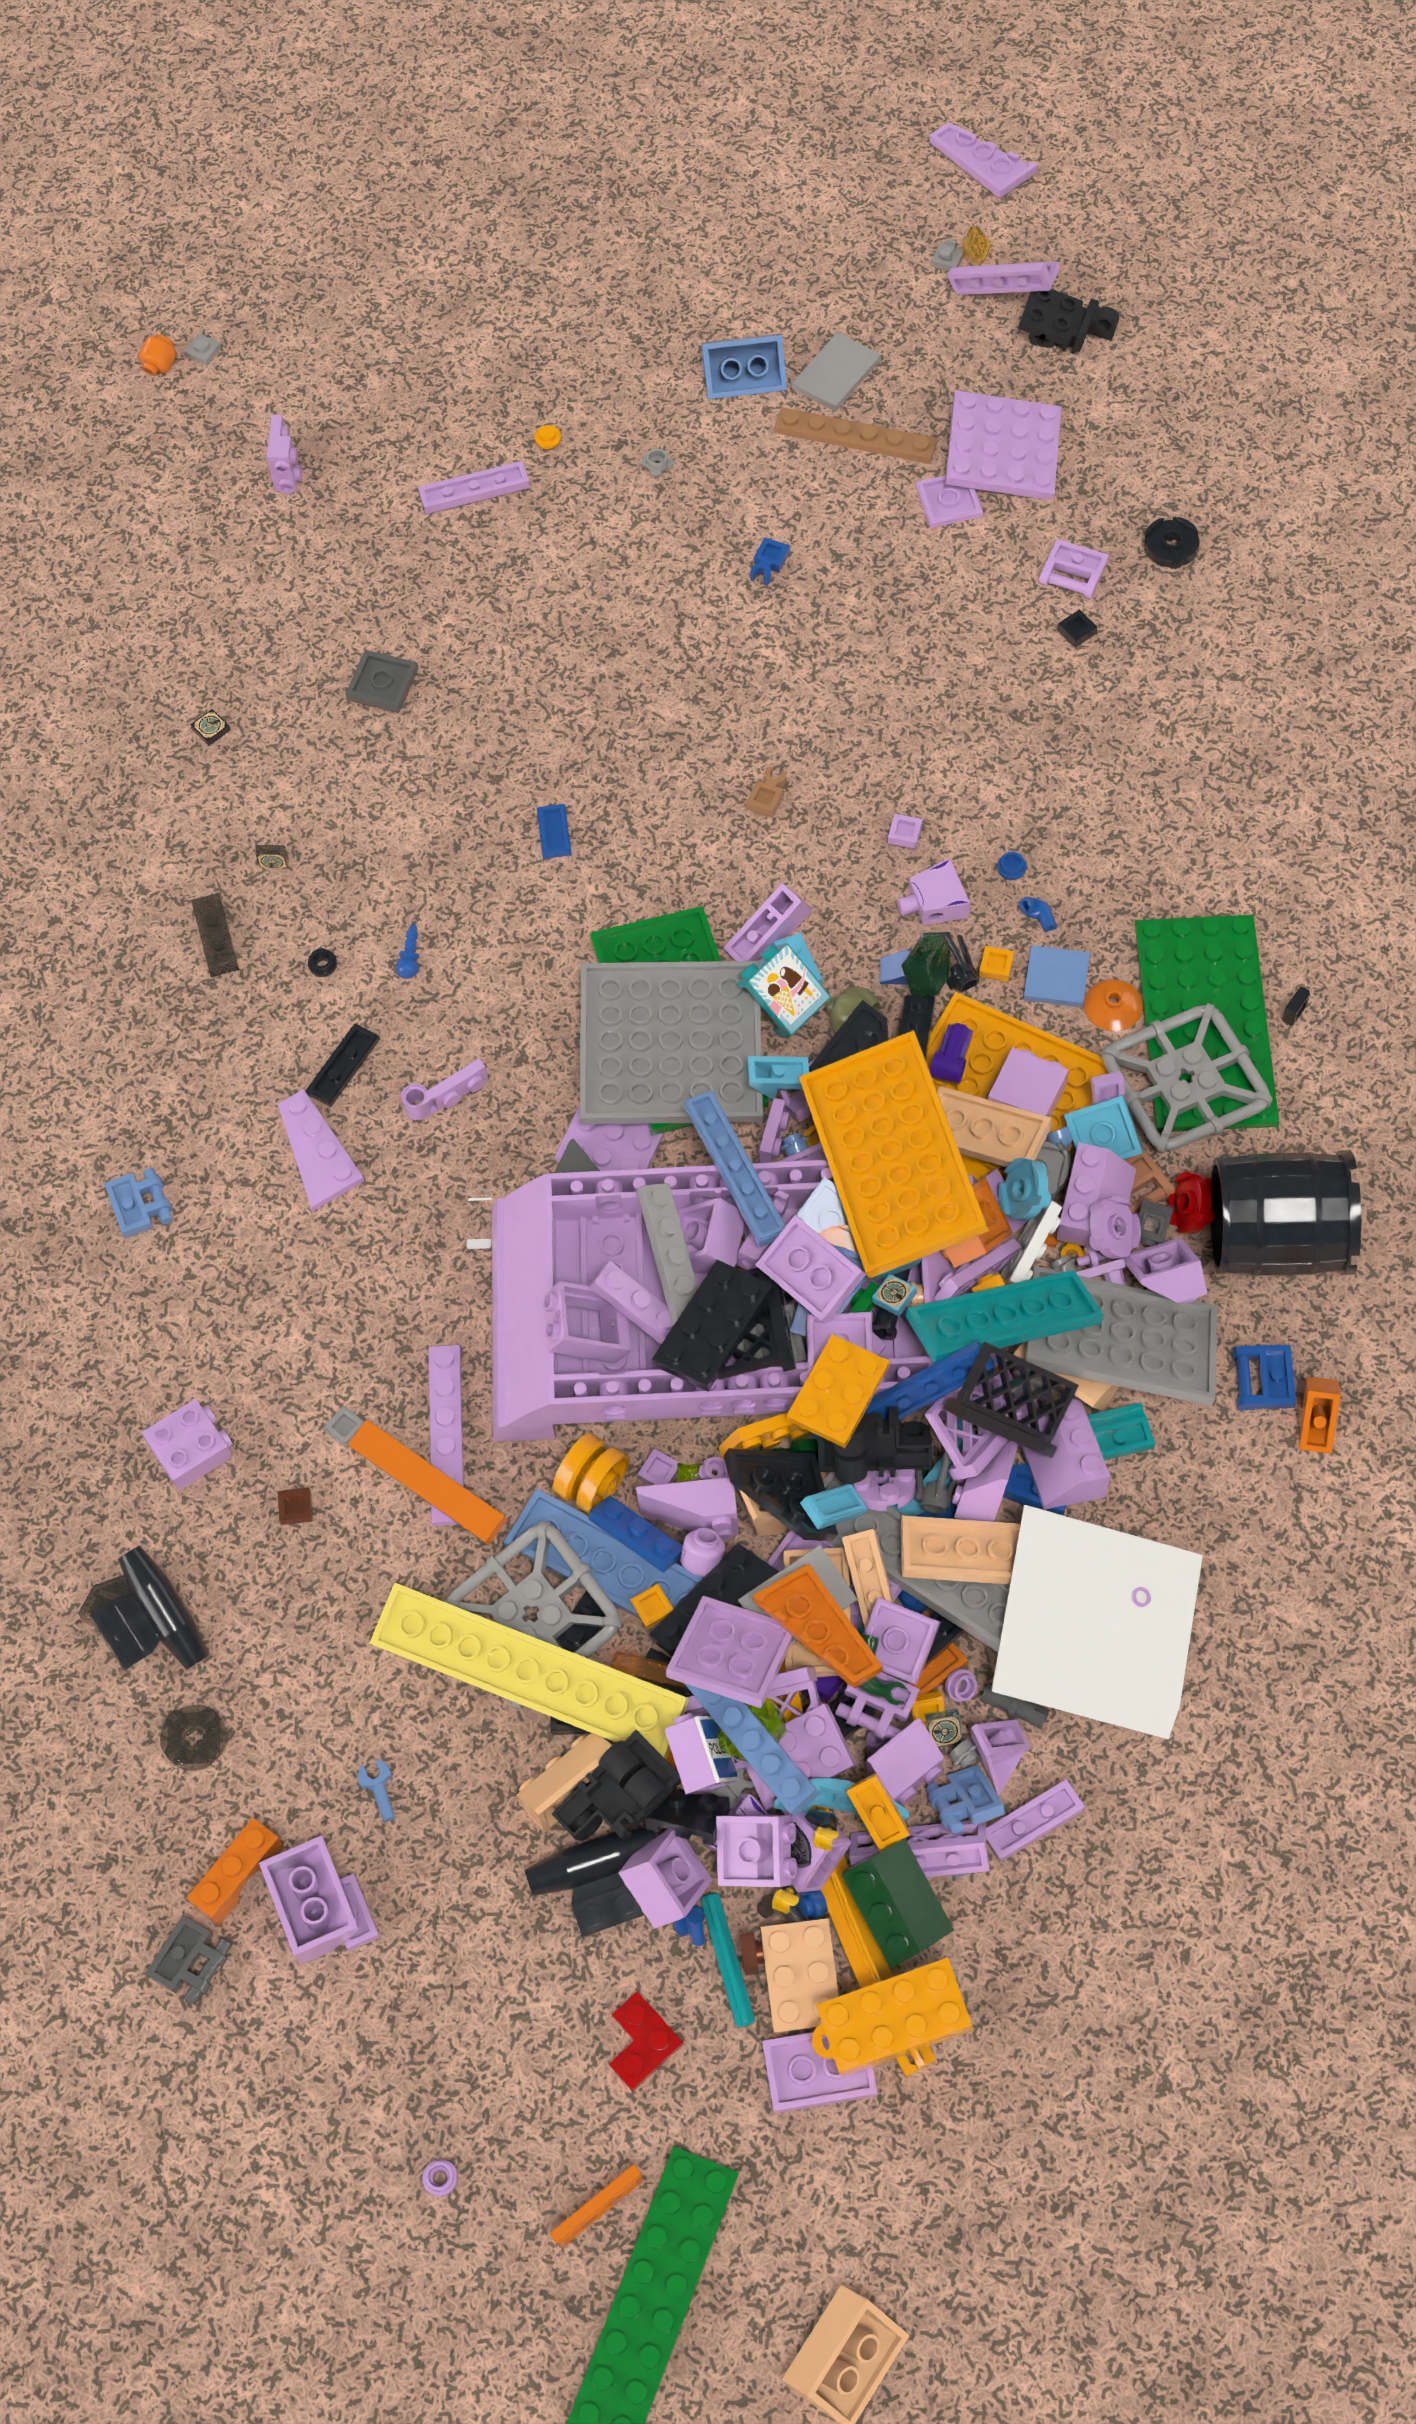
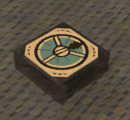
M256 845L255 854L260 868H288L289 857L284 845Z

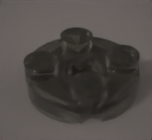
M189 1705L169 1713L161 1731L160 1743L162 1751L170 1763L181 1770L195 1772L207 1769L223 1754L227 1745L228 1735L225 1724L215 1710L202 1705ZM193 1730H197L199 1735H203L201 1740H197L196 1746H191L190 1742L185 1740L186 1736H189Z

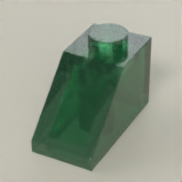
M945 932L923 933L901 965L911 995H937L948 980L951 950L944 937Z

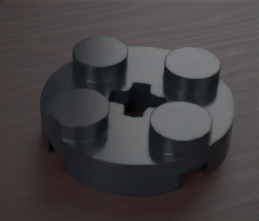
M1173 517V520L1165 521L1164 518L1157 519L1149 525L1145 532L1144 551L1156 564L1171 569H1178L1190 563L1198 554L1200 544L1198 530L1193 523L1181 517ZM1173 539L1177 540V544L1170 545L1167 543L1166 540L1172 541Z

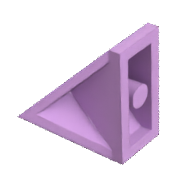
M1017 1719L975 1724L971 1728L970 1740L977 1746L976 1753L979 1755L981 1764L998 1797L1024 1752L1031 1750Z

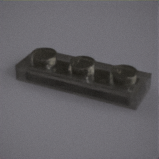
M220 893L191 900L210 976L215 977L240 970Z

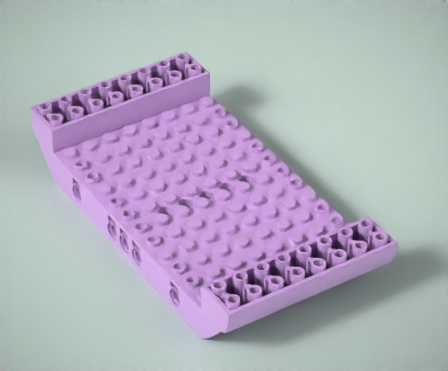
M827 1160L752 1163L773 1202L778 1190L789 1195L787 1209L781 1217L785 1225L799 1212L824 1177L835 1184ZM715 1165L549 1173L526 1183L505 1198L495 1201L492 1207L493 1442L556 1439V1424L789 1412L808 1378V1362L795 1363L796 1369L785 1372L782 1366L769 1367L720 1380L717 1378L710 1391L707 1392L653 1366L651 1359L661 1344L630 1319H628L631 1351L616 1363L548 1352V1340L545 1337L546 1315L542 1305L544 1294L559 1281L590 1286L609 1261L667 1306L636 1190L643 1185L669 1183L677 1213L679 1209L716 1198H721L737 1207ZM968 1175L971 1184L978 1182L973 1175ZM745 1222L742 1236L746 1240L751 1231ZM942 1250L925 1256L917 1266L911 1268L907 1283L910 1284V1281H915V1284H923L924 1304L934 1302L933 1298L941 1290V1287L938 1285L940 1281L950 1272L955 1274L962 1265L954 1268L952 1263L946 1260ZM694 1272L698 1288L707 1274ZM867 1278L860 1288L866 1290L871 1282L881 1286L886 1278L878 1281ZM782 1288L784 1304L788 1305L794 1303L798 1307L799 1302L796 1299L791 1303L786 1302L784 1296L785 1290ZM970 1289L962 1295L973 1293V1291ZM851 1301L843 1312L848 1313L854 1306L851 1304ZM566 1305L568 1336L602 1341L600 1311ZM876 1306L871 1311L872 1322L875 1321L876 1314L878 1311L876 1309ZM908 1307L898 1317L895 1327L897 1329L896 1338L893 1340L881 1339L886 1344V1348L880 1354V1357L889 1360L890 1367L875 1395L935 1364L906 1318ZM804 1337V1338H805V1342H806V1346H807V1350H808L807 1337ZM732 1355L726 1366L736 1364L738 1360ZM989 1381L990 1388H991V1391H992V1390H993V1382H992V1381ZM978 1386L974 1388V1391L978 1392ZM934 1401V1402H932V1403H930V1404H928V1405H926V1406H933L936 1401ZM942 1410L938 1415L941 1420H947V1412Z

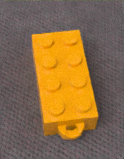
M949 1958L816 2004L822 2024L812 2034V2047L821 2058L827 2060L834 2059L838 2072L843 2078L974 2031ZM823 2036H826L828 2039L829 2049H826L823 2045Z

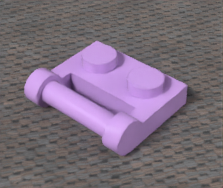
M1057 539L1041 572L1039 583L1046 586L1048 583L1082 593L1085 598L1092 599L1107 566L1109 555ZM1056 569L1089 580L1088 583L1055 574L1053 571Z

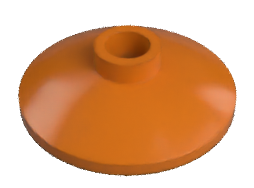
M1110 979L1098 982L1088 990L1084 998L1083 1005L1087 1018L1095 1026L1107 1031H1122L1132 1027L1140 1019L1143 1012V1000L1140 993L1135 987L1121 980ZM1117 998L1119 1002L1112 1003L1109 999Z

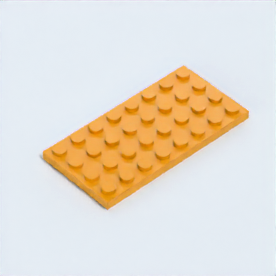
M914 1030L799 1077L868 1278L880 1275L989 1231Z

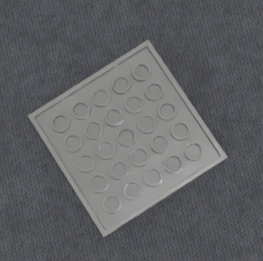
M759 961L581 963L580 1124L692 1123L684 1108V1101L709 1091H713L730 1123L763 1122L762 1093L749 1086L747 1064L748 1056H761L760 1004L747 988H739L736 985L742 978L740 973L750 964L755 963L756 965Z

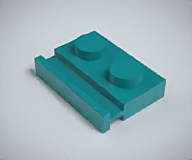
M1142 1402L1087 1415L1104 1461L1155 1449V1441L1147 1416L1144 1413Z

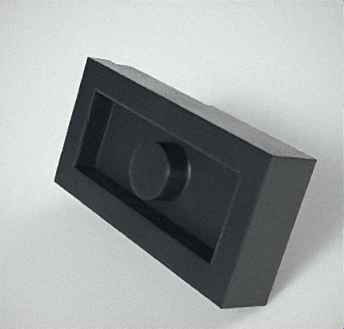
M588 1591L584 1593L572 1611L573 1614L606 1617ZM573 1624L556 1639L565 1650L574 1653L596 1635L602 1627Z

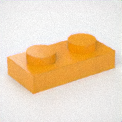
M877 1772L847 1788L846 1792L879 1851L910 1835L909 1828Z

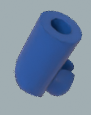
M1024 897L1020 900L1019 908L1022 913L1039 920L1044 932L1057 928L1048 903L1030 897Z

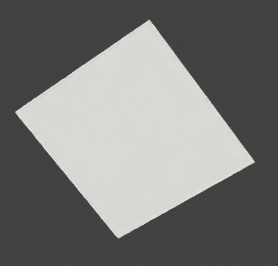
M1024 1505L992 1692L1169 1739L1181 1703L1203 1555ZM1143 1587L1149 1591L1151 1601L1147 1606L1138 1607L1133 1603L1132 1592L1136 1588ZM1143 1591L1136 1593L1137 1601L1145 1603L1147 1600L1146 1594Z

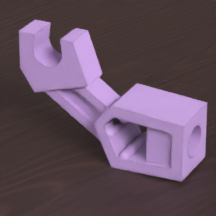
M778 1190L773 1203L782 1217L788 1206L789 1195ZM750 1232L738 1251L737 1265L746 1270L758 1268L755 1264L771 1244L759 1248Z

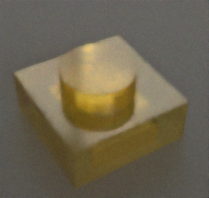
M977 225L969 228L962 248L975 264H983L990 250L991 242Z

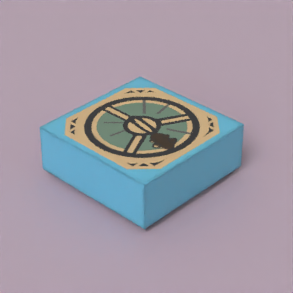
M889 1274L872 1296L874 1304L900 1317L917 1294V1289L915 1286Z

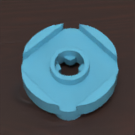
M1017 1158L1004 1171V1173L1009 1174L1005 1183L1000 1182L999 1203L1002 1211L1010 1215L1012 1219L1029 1221L1035 1218L1041 1209H1046L1049 1206L1051 1194L1048 1191L1047 1167L1044 1162Z

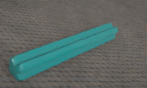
M718 1893L708 1894L702 1897L700 1902L733 2019L738 2028L747 2027L755 2023V2017L721 1897Z

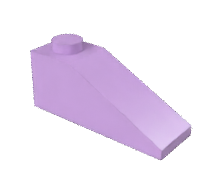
M781 883L723 949L736 961H755L768 946L773 944V941L783 939L791 934L813 909L795 891Z

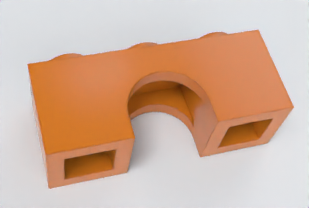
M252 1818L186 1898L194 1908L219 1927L239 1903V1894L245 1883L256 1872H262L259 1862L278 1855L284 1848V1845L278 1836L255 1818Z

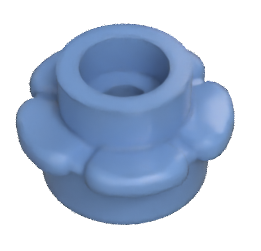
M798 1132L782 1139L785 1145L781 1146L780 1150H784L786 1157L808 1149L809 1146L806 1141L808 1136L801 1138Z

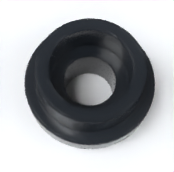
M325 948L316 949L308 959V967L313 975L326 977L336 970L337 959L334 953ZM321 961L328 962L326 965L318 966V963Z

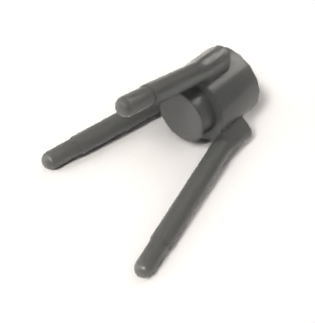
M946 1450L944 1451L938 1482H928L927 1487H924L922 1470H915L917 1487L915 1501L921 1502L920 1508L928 1513L943 1514L946 1512V1509H950L951 1498L959 1481H954L952 1478L948 1489L947 1485H945L950 1457Z

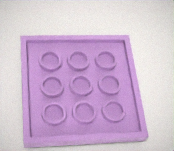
M955 390L945 485L1032 498L1053 499L1055 494L1062 406Z

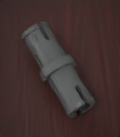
M988 1682L981 1697V1702L1006 1712L1007 1717L1012 1719L1016 1717L1042 1729L1043 1723H1045L1049 1715V1709L1032 1702L992 1692L993 1684Z

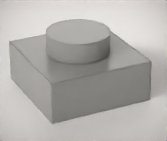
M197 334L184 351L185 357L208 366L220 351L221 344L216 340Z

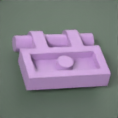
M883 1672L876 1675L875 1677L886 1684L900 1682L908 1688V1690L902 1688L892 1690L895 1700L906 1702L897 1706L889 1703L886 1699L870 1696L859 1687L853 1688L848 1684L844 1695L855 1699L853 1707H850L840 1702L835 1715L846 1719V1723L856 1727V1725L875 1732L874 1736L882 1740L884 1737L891 1740L902 1731L890 1725L893 1717L906 1722L920 1690ZM865 1705L882 1711L881 1719L879 1720L863 1713Z

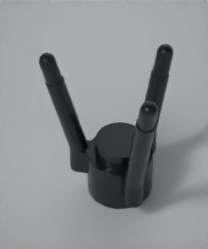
M948 932L944 933L948 946L957 961L950 969V977L918 948L914 949V953L947 983L950 990L957 988L959 992H964L979 983V975L973 966L962 935H958L957 939L964 960Z

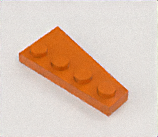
M809 1563L753 1595V1602L851 1687L856 1688L882 1672L883 1666Z

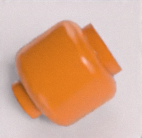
M161 334L148 336L138 353V359L142 364L141 368L153 376H156L157 372L161 374L167 373L177 356L174 342Z

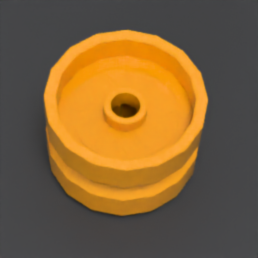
M586 1433L572 1446L559 1466L553 1482V1493L566 1501L576 1499L577 1507L590 1515V1511L608 1496H613L622 1483L628 1469L629 1456L614 1447L606 1450L605 1441L592 1433Z

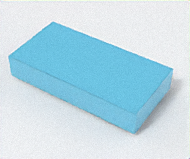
M846 1484L807 1496L800 1503L817 1529L860 1517L868 1510L852 1484Z

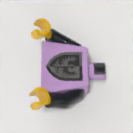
M812 1809L800 1812L796 1817L785 1810H780L776 1814L790 1815V1823H794L796 1826V1840L791 1844V1858L796 1859L797 1874L794 1879H791L792 1885L783 1886L775 1893L772 1901L774 1909L788 1914L790 1912V1905L795 1906L799 1902V1897L797 1896L799 1892L821 1890L851 1845V1840L837 1829V1818L833 1813Z

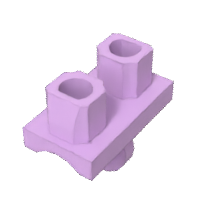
M1091 1245L1084 1247L1085 1256L1076 1258L1078 1267L1085 1265L1089 1267L1088 1269L1076 1272L1077 1275L1088 1278L1103 1276L1104 1281L1125 1285L1122 1269L1127 1266L1124 1258L1099 1265L1098 1261L1108 1259V1257L1104 1256L1100 1251L1095 1252Z

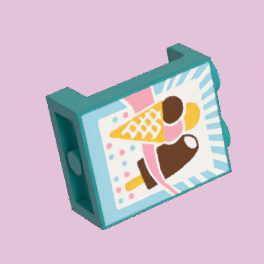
M788 943L777 946L771 944L760 954L762 959L756 965L752 963L740 973L742 978L736 985L739 988L745 987L776 1023L772 1030L780 1038L792 1036L831 996Z

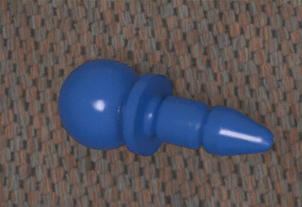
M414 923L410 925L406 933L405 951L399 952L401 958L397 961L395 967L396 973L405 979L414 977L419 971V965L416 961L419 959V954L414 953L417 945L416 940L418 939L417 926Z

